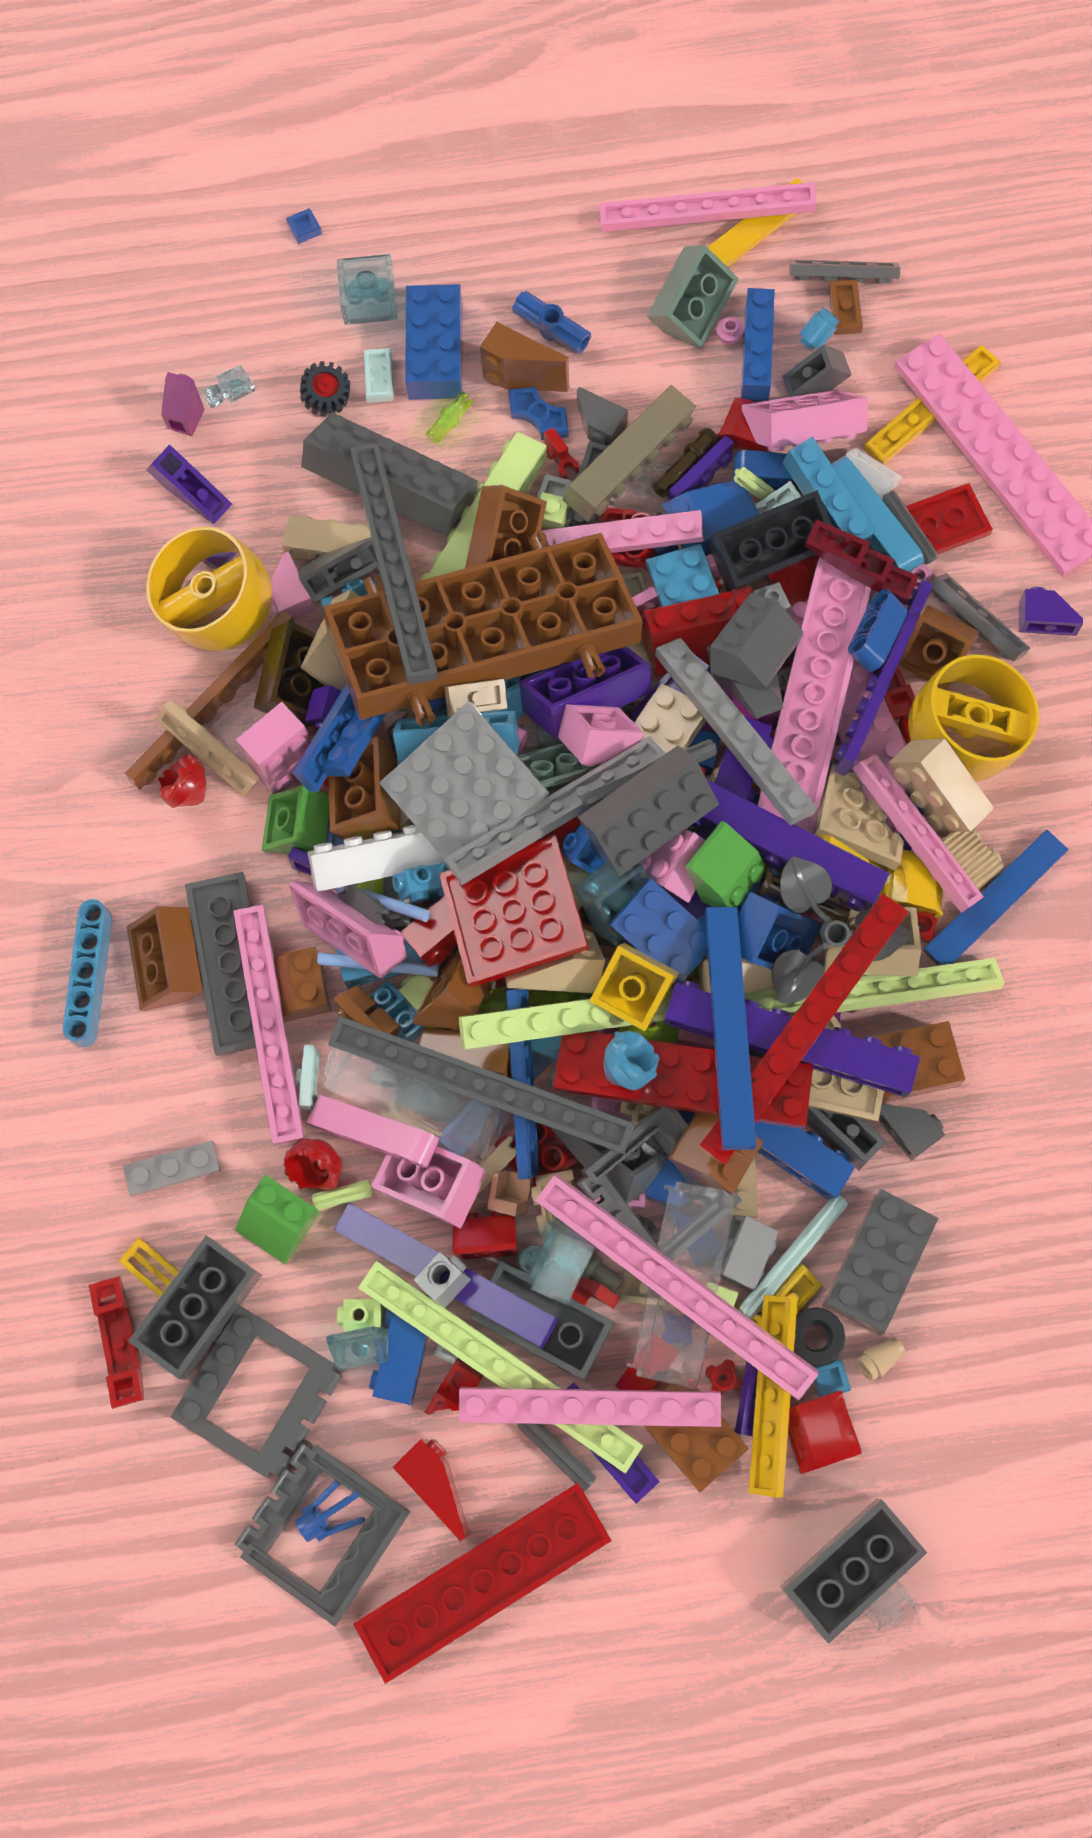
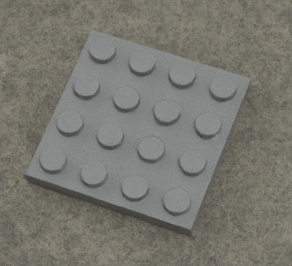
M470 701L461 707L380 782V785L443 859L509 819L519 818L550 793Z

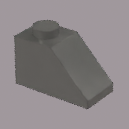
M822 345L782 377L789 396L792 397L833 390L852 374L843 351Z
M581 387L577 389V408L587 438L591 442L609 446L626 428L628 410Z
M887 1104L881 1105L879 1122L911 1162L945 1136L942 1131L944 1127L941 1121L934 1114L929 1115L926 1110Z

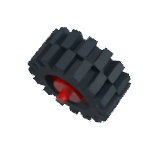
M320 361L318 367L316 363L311 364L310 369H305L300 384V399L302 402L305 401V408L308 410L311 407L312 413L315 415L317 411H321L322 417H326V412L331 414L337 410L340 413L343 410V406L346 407L351 384L350 380H347V373L344 372L342 374V367L339 365L336 369L333 368L334 363L330 361L329 366H325L324 361Z

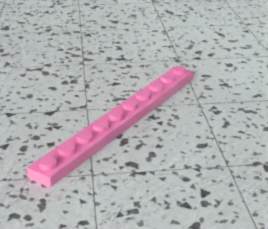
M558 1174L552 1177L536 1199L537 1203L799 1400L818 1376L819 1371Z

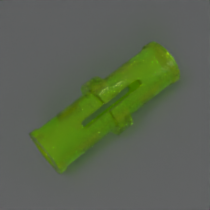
M461 391L447 409L443 408L439 419L426 431L428 438L433 436L432 442L439 445L447 433L460 424L459 419L474 404L472 398L466 400L469 397L468 394Z

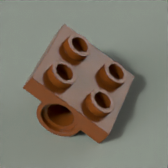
M359 985L352 987L346 993L342 991L333 999L338 1007L335 1011L338 1016L393 1036H397L401 1030V1026L383 1008L377 1009L378 1003Z

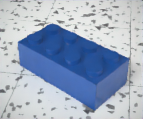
M460 284L406 286L405 384L408 400L463 398V302Z

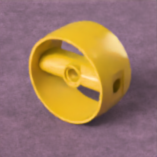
M196 527L177 534L157 553L148 572L146 594L153 614L168 631L193 647L205 651L219 652L230 650L243 644L259 630L271 606L272 584L269 573L259 557L242 541L218 528ZM225 552L241 554L212 572L202 571L197 573L191 580V584L181 589L189 573L203 560ZM236 598L230 609L216 621L203 627L184 629V627Z
M967 655L957 658L940 668L919 690L909 712V734L911 740L945 738L975 782H980L1001 773L1024 754L1033 741L1038 729L1039 708L1029 683L1011 665L987 655ZM947 682L969 684L984 691L998 705L937 688V685ZM942 726L955 729L964 738L980 736L1008 744L1007 756L988 758L972 754L958 746L946 734Z

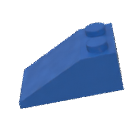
M734 480L688 491L662 504L665 515L701 510L704 542L680 544V547L684 549L701 544L705 556L711 554L706 540L713 533L760 514L749 492Z
M750 892L747 899L742 903L738 915L741 957L772 970L777 957L783 952L799 950L807 957L823 924Z

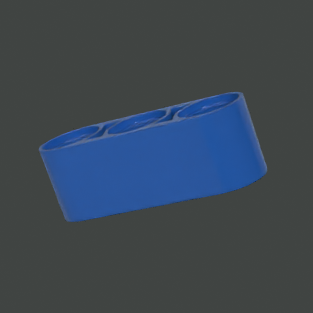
M743 450L735 454L732 480H734L736 475L734 473L735 470L745 467L774 490H778L791 481L797 491L801 492L783 465V461L788 453Z
M888 589L879 591L871 599L848 647V653L867 672L877 670L885 662L908 612L907 608Z

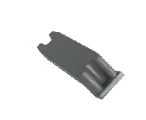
M357 883L342 886L344 891L337 894L341 900L372 922L377 924L385 923L381 918V914H388L389 910L381 904L379 899L372 898L358 888L359 884Z

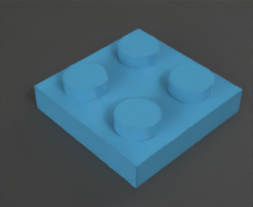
M701 544L646 559V566L661 607L719 594Z

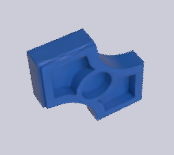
M536 387L508 390L511 419H521L531 423L538 430L541 440H544V432L553 427L561 438L569 437L566 408L551 406L544 402L538 395Z

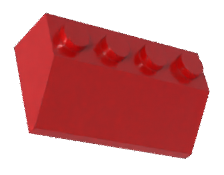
M752 587L644 611L641 617L643 621L641 637L655 677L664 676L668 673L655 656L656 648L679 638L684 641L697 657L707 665H710L706 648L712 645L750 593H753Z

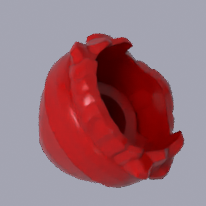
M183 755L176 764L171 766V769L164 770L163 778L159 777L157 779L160 786V797L171 808L196 806L204 801L207 786L205 769L194 755Z
M320 1139L298 1141L286 1152L283 1164L285 1166V1175L288 1176L290 1182H295L300 1190L305 1188H318L319 1190L335 1189L343 1168L341 1159L332 1145Z

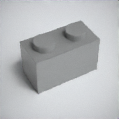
M734 1215L711 1273L741 1288L755 1290L765 1276L764 1267L767 1259L776 1248L778 1231L748 1216Z

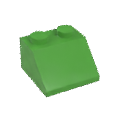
M302 785L270 795L262 851L289 854L292 847L304 852L314 850L315 845L326 843L328 820L330 817L329 794L321 791L309 792Z
M724 821L719 823L686 865V869L701 902L712 907H737L741 905L748 891L762 878L765 871L759 852Z
M265 1174L246 1201L235 1231L286 1265L321 1212Z

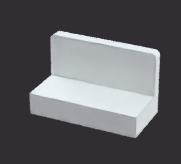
M857 448L846 454V457L853 462L881 500L886 493L897 487L902 479V476Z

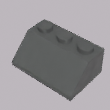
M750 593L710 646L711 673L765 690L803 637V630L777 600Z

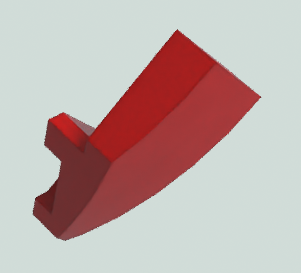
M561 1277L554 1284V1287L584 1306L591 1296L612 1309L620 1300L618 1296L605 1286L588 1278Z
M457 1357L424 1413L430 1415L438 1410H459V1389L461 1387H477L484 1375Z

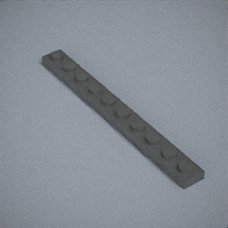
M374 443L350 447V455L407 684L411 685L438 680L379 445Z
M341 1016L337 1019L328 1046L622 1154H625L635 1126L632 1122Z

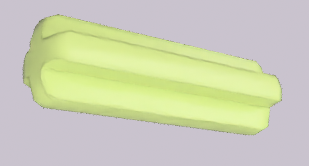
M743 467L735 470L734 481L758 499L763 500L773 493L774 489L747 468Z
M363 1180L335 1189L314 1193L312 1201L317 1210H323L371 1197L373 1189L369 1180Z

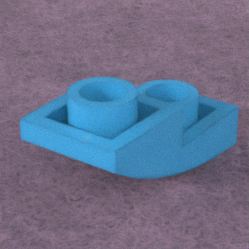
M388 980L370 995L378 1003L377 1009L383 1008L401 1026V1030L397 1035L399 1038L413 1042L423 1033L424 1027H430L419 1026L412 1022L417 1011Z

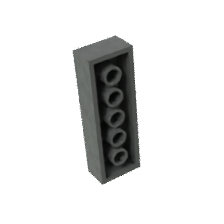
M333 412L303 440L302 468L359 495L360 491L350 455V447L378 443L395 511L445 536H448L451 530L461 521L464 509L468 505L471 506L474 502L478 480Z

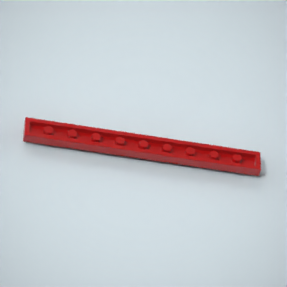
M882 894L751 1073L755 1123L909 911L885 894ZM720 1117L698 1146L723 1166L726 1165L736 1151L722 1150Z

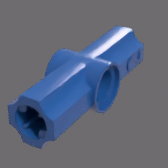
M528 291L521 292L516 297V301L512 306L513 313L538 328L544 339L549 341L556 340L576 354L582 353L587 348L591 339V332L566 317L560 306L546 304Z

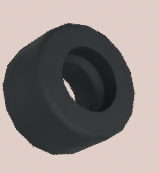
M818 1307L804 1309L797 1314L794 1353L813 1367L827 1365L838 1358L844 1349L846 1338L843 1324L839 1318L829 1310ZM813 1324L820 1325L827 1332V1343L822 1349L814 1350L805 1344L803 1334L808 1326Z

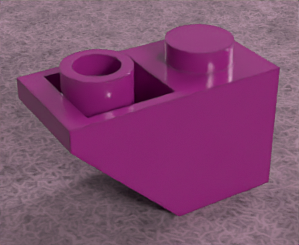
M167 372L161 412L167 429L192 437L205 410L200 395L191 377L182 373L177 375Z

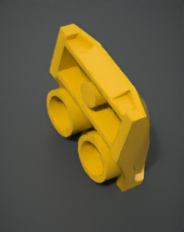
M903 850L901 863L895 870L886 866L884 868V871L890 873L884 884L883 894L900 906L916 908V911L919 913L926 912L935 918L943 916L941 911L943 888L934 880L928 868L914 852Z

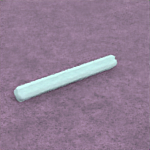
M839 1195L837 1198L829 1199L765 1275L756 1289L739 1306V1311L749 1319L756 1316L763 1307L764 1295H773L845 1210L848 1203L843 1197Z

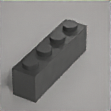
M808 1107L807 1122L835 1149L845 1153L849 1157L848 1161L856 1166L855 1168L858 1171L887 1142L863 1119Z

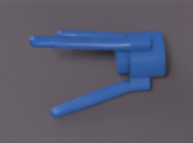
M337 1480L331 1483L310 1505L302 1509L303 1515L295 1520L302 1537L307 1542L314 1538H317L320 1542L329 1535L364 1523L365 1518L359 1517L326 1529L329 1526L328 1517L349 1505L360 1496V1493L357 1491L325 1511L321 1508L315 1510L341 1485Z

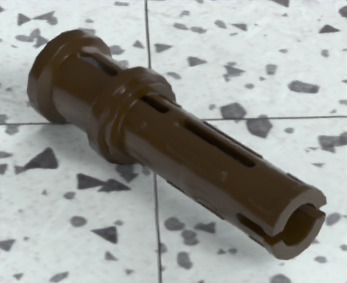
M703 428L699 432V437L693 443H688L684 447V454L652 485V488L656 489L654 492L658 496L665 498L669 494V490L720 441L718 435L710 428Z
M766 869L756 893L760 896L766 894L778 899L781 905L786 906L780 893L781 877L774 875L772 870ZM829 899L822 903H816L829 916L830 920L847 922L851 908ZM810 907V908L807 910V911H810V912L816 914V913L814 912V910L812 909V907Z

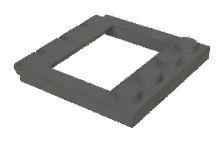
M657 1107L634 1126L625 1154L611 1149L605 1150L581 1170L584 1177L577 1182V1185L583 1194L592 1201L600 1197L601 1199L596 1204L673 1261L742 1200L736 1191L731 1195L714 1196L677 1167L705 1208L660 1247L657 1245L606 1175L652 1135L666 1154L670 1156L688 1125L676 1109Z
M239 1305L172 1413L171 1418L264 1477L268 1478L271 1473L280 1477L284 1469H288L289 1462L292 1459L290 1455L284 1452L286 1447L296 1452L310 1432V1429L301 1424L303 1419H306L314 1424L327 1403L325 1399L318 1396L319 1392L323 1391L331 1396L342 1375L333 1370L336 1365L335 1363ZM256 1336H259L310 1368L260 1452L206 1419Z
M302 1443L289 1462L298 1469L297 1473L295 1474L287 1468L284 1469L271 1488V1492L279 1497L278 1501L276 1502L269 1496L265 1497L252 1517V1520L259 1524L260 1528L257 1530L252 1525L247 1524L235 1545L244 1551L240 1558L335 1627L411 1511L319 1445H315L311 1449ZM322 1471H324L353 1493L359 1492V1497L375 1509L319 1592L267 1553Z

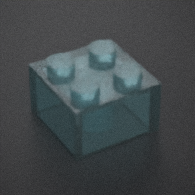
M391 254L337 259L340 307L344 324L352 325L398 320L395 277Z
M605 863L574 887L595 932L615 946L623 938L609 924L647 881L648 877L642 864H636L619 877Z
M556 1217L554 1222L551 1220L547 1222L542 1233V1238L545 1240L541 1248H535L530 1256L528 1266H531L528 1276L531 1277L532 1290L567 1305L595 1250V1246Z

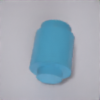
M822 307L819 312L816 311L800 331V335L803 337L800 342L811 351L815 348H820L826 344L837 330L836 325L839 319Z

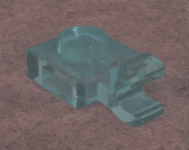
M242 365L218 375V384L203 390L207 396L206 401L211 408L220 405L226 397L232 403L255 391L254 385Z

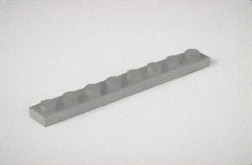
M679 638L657 647L655 652L656 658L787 823L791 826L814 815L817 806L684 641Z
M650 736L541 800L519 818L509 819L445 857L446 866L461 885L465 884L583 813L586 809L582 804L581 797L583 794L649 766L666 753Z

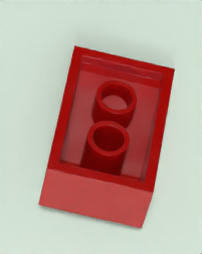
M421 1438L393 1468L461 1542L470 1533L449 1462L444 1458L448 1452L436 1439L429 1441L428 1439Z

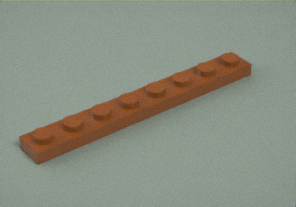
M283 610L186 710L187 714L199 725L212 721L217 710L224 703L230 702L236 695V690L244 682H249L256 674V670L264 663L271 630L288 620L295 623L293 617ZM166 730L125 772L126 776L140 790L144 785L150 784L155 779L157 772L165 764H169L174 760L177 751L184 744Z

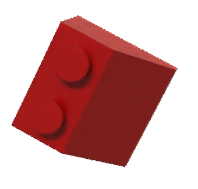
M496 1211L491 1212V1217H479L478 1213L475 1212L468 1213L461 1229L453 1226L452 1253L460 1260L519 1255L516 1216Z

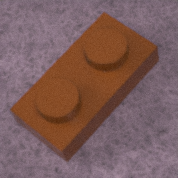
M857 279L830 281L831 311L839 319L834 335L862 333L863 323Z

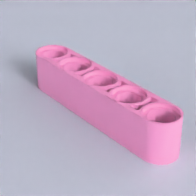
M322 1095L318 1096L306 1122L309 1126L322 1132L423 1168L428 1167L439 1141L437 1136L424 1130Z

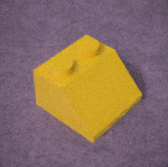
M623 943L617 947L590 1002L646 1031L665 1001L679 972Z

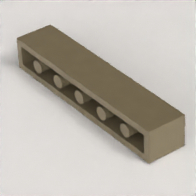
M670 385L568 486L562 500L587 522L595 514L600 517L610 505L608 501L612 497L618 499L627 488L625 484L629 480L632 482L636 481L644 470L642 467L646 463L651 465L661 452L659 450L663 446L667 449L676 439V433L679 430L684 432L694 420L691 415L696 405L673 385Z

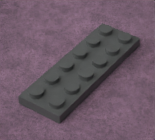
M239 872L185 884L215 1055L221 1056L256 1048L233 911L251 907L245 874Z

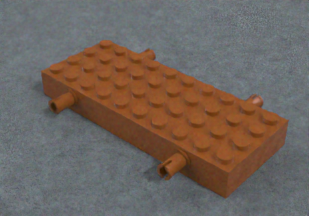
M538 532L540 541L537 534L534 533L528 539L533 551L414 582L438 680L411 685L407 684L380 576L373 575L375 585L372 582L371 576L365 579L363 584L367 590V595L323 606L326 630L359 719L363 720L411 706L417 724L425 726L424 716L427 724L435 720V715L432 712L429 701L445 697L444 686L497 678L507 680L579 659L582 660L589 678H595L593 670H595L597 677L601 676L605 672V667L598 654L640 643L643 624L642 618L602 532L552 546L549 545L544 532Z

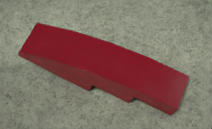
M816 520L805 547L851 578L877 592L888 589L901 603L907 604L919 577L918 575L892 565L895 559L869 549V541Z

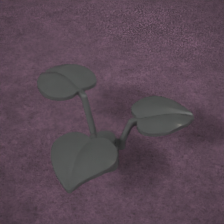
M795 856L788 860L782 871L780 880L782 900L789 909L796 913H803L812 907L814 912L824 921L820 930V935L824 942L810 952L807 957L799 950H789L783 952L775 960L772 968L773 984L777 1000L785 1004L795 1003L807 998L824 975L823 966L811 960L823 950L828 949L830 945H844L856 931L849 930V927L842 921L830 920L829 916L816 904L826 901L830 896L832 881L827 871L816 863ZM871 909L863 910L856 915L854 921L856 929ZM900 923L874 961H880L891 956L898 948L911 939L909 932L902 923Z

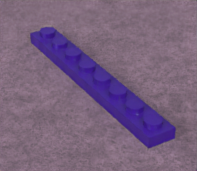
M924 579L917 589L913 588L907 602L908 612L885 662L878 668L877 675L873 674L866 685L865 690L869 693L867 698L862 697L855 710V713L859 714L857 721L853 719L846 730L845 735L849 737L847 743L843 742L835 755V759L839 761L834 771L843 776L849 772L856 762L932 589L933 584Z

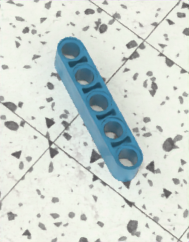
M846 456L833 462L831 465L875 530L874 535L869 540L870 547L874 551L895 559L892 565L908 572L922 565L924 557L920 548L853 462Z
M96 899L84 901L78 911L63 1021L65 1037L76 1046L82 1048L92 1045L98 1035L112 927L110 911L103 903ZM100 910V917L95 921H90L92 913ZM92 939H97L96 946L86 950L87 943ZM93 967V974L89 978L82 979L83 972L87 968ZM90 996L88 1005L79 1008V1001L83 997ZM86 1025L85 1033L81 1037L75 1038L76 1029Z

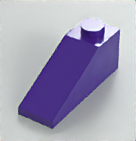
M170 444L146 469L163 487L212 524H215L232 505L217 488Z

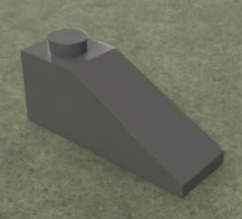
M371 537L323 554L298 568L299 580L313 603L378 567Z

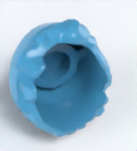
M617 1031L615 1032V1038L610 1041L605 1049L603 1061L605 1076L613 1085L630 1090L640 1089L657 1076L656 1068L659 1055L653 1052V1046L639 1033L631 1031L621 1033Z

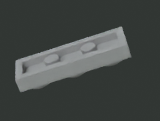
M212 1140L123 1165L128 1192L132 1197L221 1172L215 1142Z

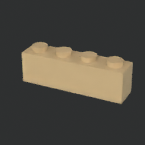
M289 515L282 547L284 553L289 552L293 560L310 562L323 554L371 536L369 528L361 523L350 525L340 523L334 519L324 521L313 519L307 515H299L298 517ZM377 567L376 569H374V570H372V571H373V572H379V568Z

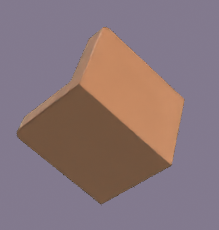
M507 1169L494 1172L487 1209L512 1216L528 1213L534 1178L518 1179L517 1172Z

